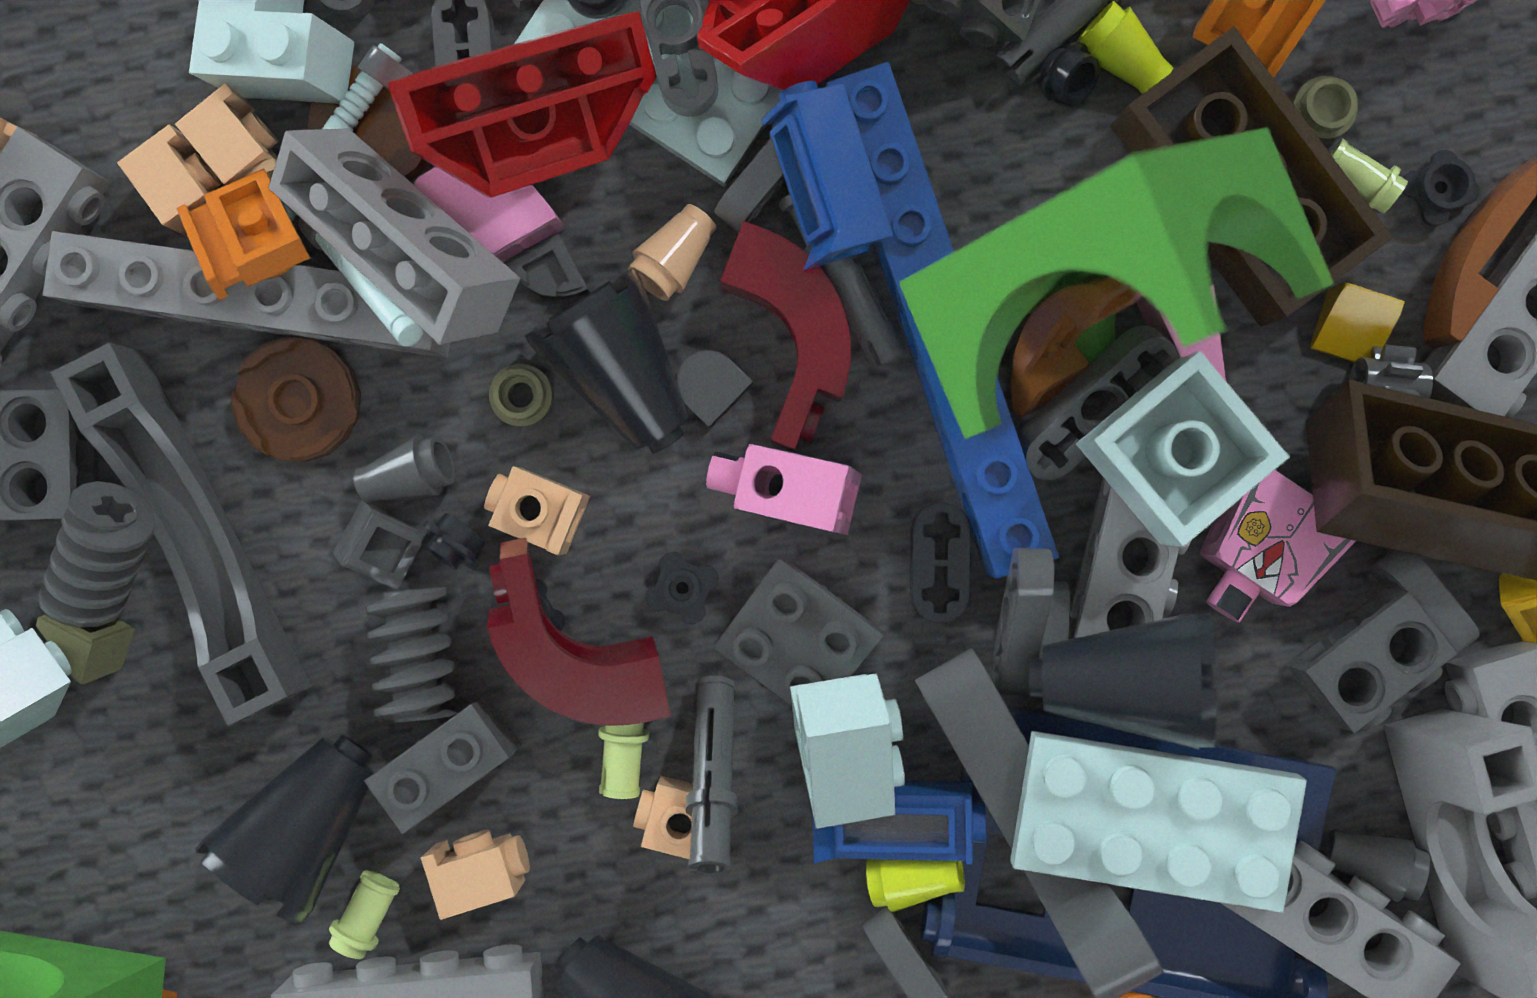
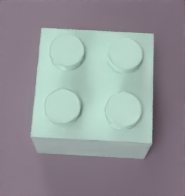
M1201 351L1176 359L1076 443L1158 543L1170 546H1185L1289 458L1287 453Z

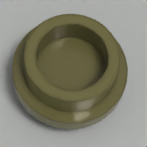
M1319 76L1309 80L1299 88L1292 101L1320 141L1333 140L1344 134L1353 125L1358 111V99L1353 87L1345 80L1333 76Z

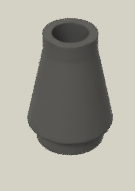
M421 434L414 436L372 463L357 468L354 471L356 491L366 504H372L381 500L440 495L443 492L444 486L452 484L455 480L453 458L445 442L438 436L426 438Z
M1333 829L1329 833L1323 854L1336 864L1333 868L1334 870L1350 878H1353L1354 875L1361 878L1394 902H1400L1403 898L1417 901L1425 889L1429 875V853L1415 848L1413 840L1348 834Z

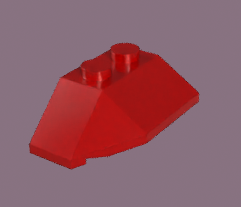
M709 0L702 28L699 29L697 39L699 48L742 76L782 90L807 81H815L819 84L892 34L910 0Z
M638 10L432 67L387 83L410 151L485 197L493 198L608 160L631 122L644 93H648L657 74Z

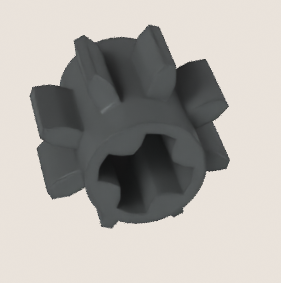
M1384 344L1383 347L1373 346L1371 358H1358L1351 369L1349 380L1429 399L1433 387L1431 367L1426 363L1414 362L1417 349L1408 346Z

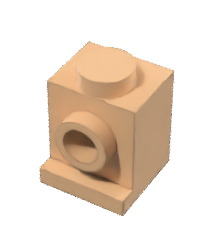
M226 83L175 123L223 184L228 185L263 168L271 180L278 158L271 148L278 143V140L266 124L254 113L255 109L248 100Z
M170 124L117 162L161 224L187 236V233L176 208L186 204L189 211L207 204L203 195L214 191L222 184L218 176L198 154L184 134Z
M513 466L509 477L502 474L496 476L488 491L484 509L494 512L488 526L519 539L527 538V542L544 548L555 555L567 554L590 496L526 469ZM527 496L536 497L541 504L539 516L532 521L526 520L520 513V504Z
M661 775L655 792L643 789L633 825L635 828L645 830L641 847L690 859L691 830L686 833L674 831L670 828L668 819L674 814L681 813L687 815L692 820V817L685 810L686 795L693 791L692 783Z
M490 830L478 831L457 839L452 843L455 850L452 852L447 840L436 843L421 857L440 920L515 897L525 882L523 874L528 873L530 870L529 857L522 838L519 835L512 837L511 833L492 839Z

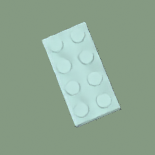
M543 0L514 43H520L639 10L651 53L639 0H626L624 5L615 14L602 19H592L580 15L571 7L568 0ZM672 5L660 11L656 18L655 26L665 36L678 37L689 30L693 18L684 7ZM696 46L692 50L700 51L701 48H699V46ZM687 52L676 55L681 79L680 83L671 86V89L682 88L686 98H693L698 95V84L707 80L706 78L696 79L694 77ZM663 54L662 59H666L670 55ZM713 57L718 79V96L713 106L707 112L694 117H685L673 112L663 100L658 78L656 77L648 93H644L629 125L718 184L726 187L766 126H762L761 119L780 102L779 94L783 90L742 76Z
M1032 731L1010 861L1015 869L1283 913L1307 780L1296 773Z

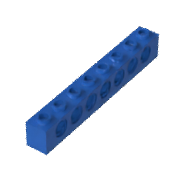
M889 61L827 82L826 87L844 83L894 234L890 239L873 243L872 245L964 513L969 520L970 530L985 574L996 579L1007 576L1012 552L1015 547L1050 549L1053 560L1057 559L1059 555L998 378L996 377L995 395L997 410L1002 424L965 439L899 285L900 281L954 253Z

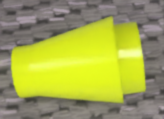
M1115 1L1108 4L1092 20L1077 40V42H1082L1087 46V53L1098 60L1100 67L1134 86L1142 94L1168 76L1173 70V66L1164 59L1131 7L1123 10Z
M867 859L866 876L871 902L874 907L887 906L890 912H895L949 893L964 892L965 889L962 861Z

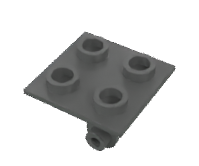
M781 556L768 571L763 581L713 648L792 706L790 686L850 677L883 638L885 632L873 624L874 621L869 617H863L842 601L843 598L839 595L835 596L829 592L827 586L818 584L796 567L797 564L793 561L790 563Z

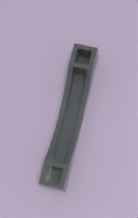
M107 343L52 371L51 374L80 432L101 454L125 488L132 490L142 497L153 510L156 522L153 533L164 552L183 598L195 641L198 668L227 726L256 716L311 688L312 685L145 352Z

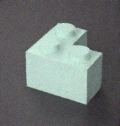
M199 0L189 73L217 88L226 83L244 98L339 104L342 99H345V94L348 91L354 41L314 14L303 13L304 0Z
M8 609L0 611V748L55 716L71 683L67 676L72 673L70 664L62 650L53 641L43 643L33 628L24 632L17 618Z
M862 674L790 686L794 729L816 829L895 815L894 787L903 786L905 779L899 748L897 745L892 746V742L903 740V730L897 702L895 699L884 701L877 674Z

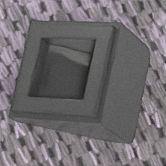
M361 500L334 549L333 555L340 565L398 589L426 535L425 532L373 504H366Z

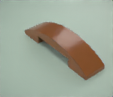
M1537 156L1502 180L1478 204L1454 237L1439 267L1428 300L1423 342L1431 348L1435 349L1461 342L1500 290L1479 275V273L1537 195Z
M1094 272L1048 297L1035 309L1020 334L1013 359L1011 376L1012 406L1019 419L1045 406L1064 387L1089 367V362L1075 344L1084 330L1137 302L1142 293L1117 278Z

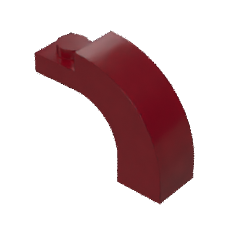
M743 221L720 283L722 291L761 305L774 313L785 324L793 338L797 352V370L772 434L771 443L795 451L799 439L809 443L812 442L825 408L813 403L816 393L838 402L843 397L851 361L849 326L841 300L824 271L819 266L803 271L809 257L808 254L784 237Z
M527 538L502 542L500 544V563L490 565V574L497 604L509 602L510 605L489 609L487 629L500 662L517 685L546 708L562 716L590 724L608 726L632 725L671 717L659 655L653 636L605 646L581 643L566 636L549 620L542 607Z

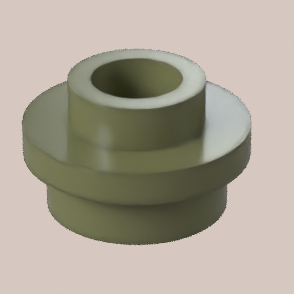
M523 363L509 365L497 373L490 385V405L494 413L505 423L516 427L532 426L544 419L549 413L553 403V388L548 377L538 368ZM520 384H527L533 391V399L525 407H516L511 399L512 391Z

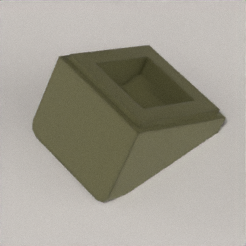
M45 614L38 617L36 627L46 641H53L62 650L71 667L72 673L70 675L80 684H86L119 671L126 659L135 630L131 625L117 618L101 626L76 627L63 624Z

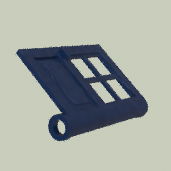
M1006 705L1028 745L1030 744L1031 732L1035 731L1141 749L1150 748L1159 752L1184 756L1187 754V756L1299 774L1307 782L1295 848L1301 840L1319 851L1336 769L1333 766L1216 744L1212 748L1199 747V749L1058 715ZM963 766L960 782H972L973 802L985 803ZM986 806V843L973 842V864H966V861H962L965 875L964 892L949 893L937 897L936 903L926 901L921 919L920 940L930 942V954L934 957L944 959L951 957L1087 983L1045 907L1043 914L976 902L990 832L1002 834ZM1136 888L1131 889L1127 911L1143 934L1164 972L1133 989L1132 992L1164 998H1328V981L1324 969L1308 959H1295L1296 951L1220 902Z

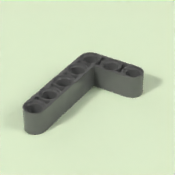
M970 648L915 679V682L1012 849L1029 745L973 649ZM1024 870L1095 998H1119L1164 973L1138 926L1108 884Z

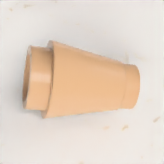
M687 204L681 213L676 214L632 252L635 260L628 267V270L635 268L642 279L645 290L661 300L668 301L674 292L682 293L710 240V236L717 228L716 224L704 211L694 205Z

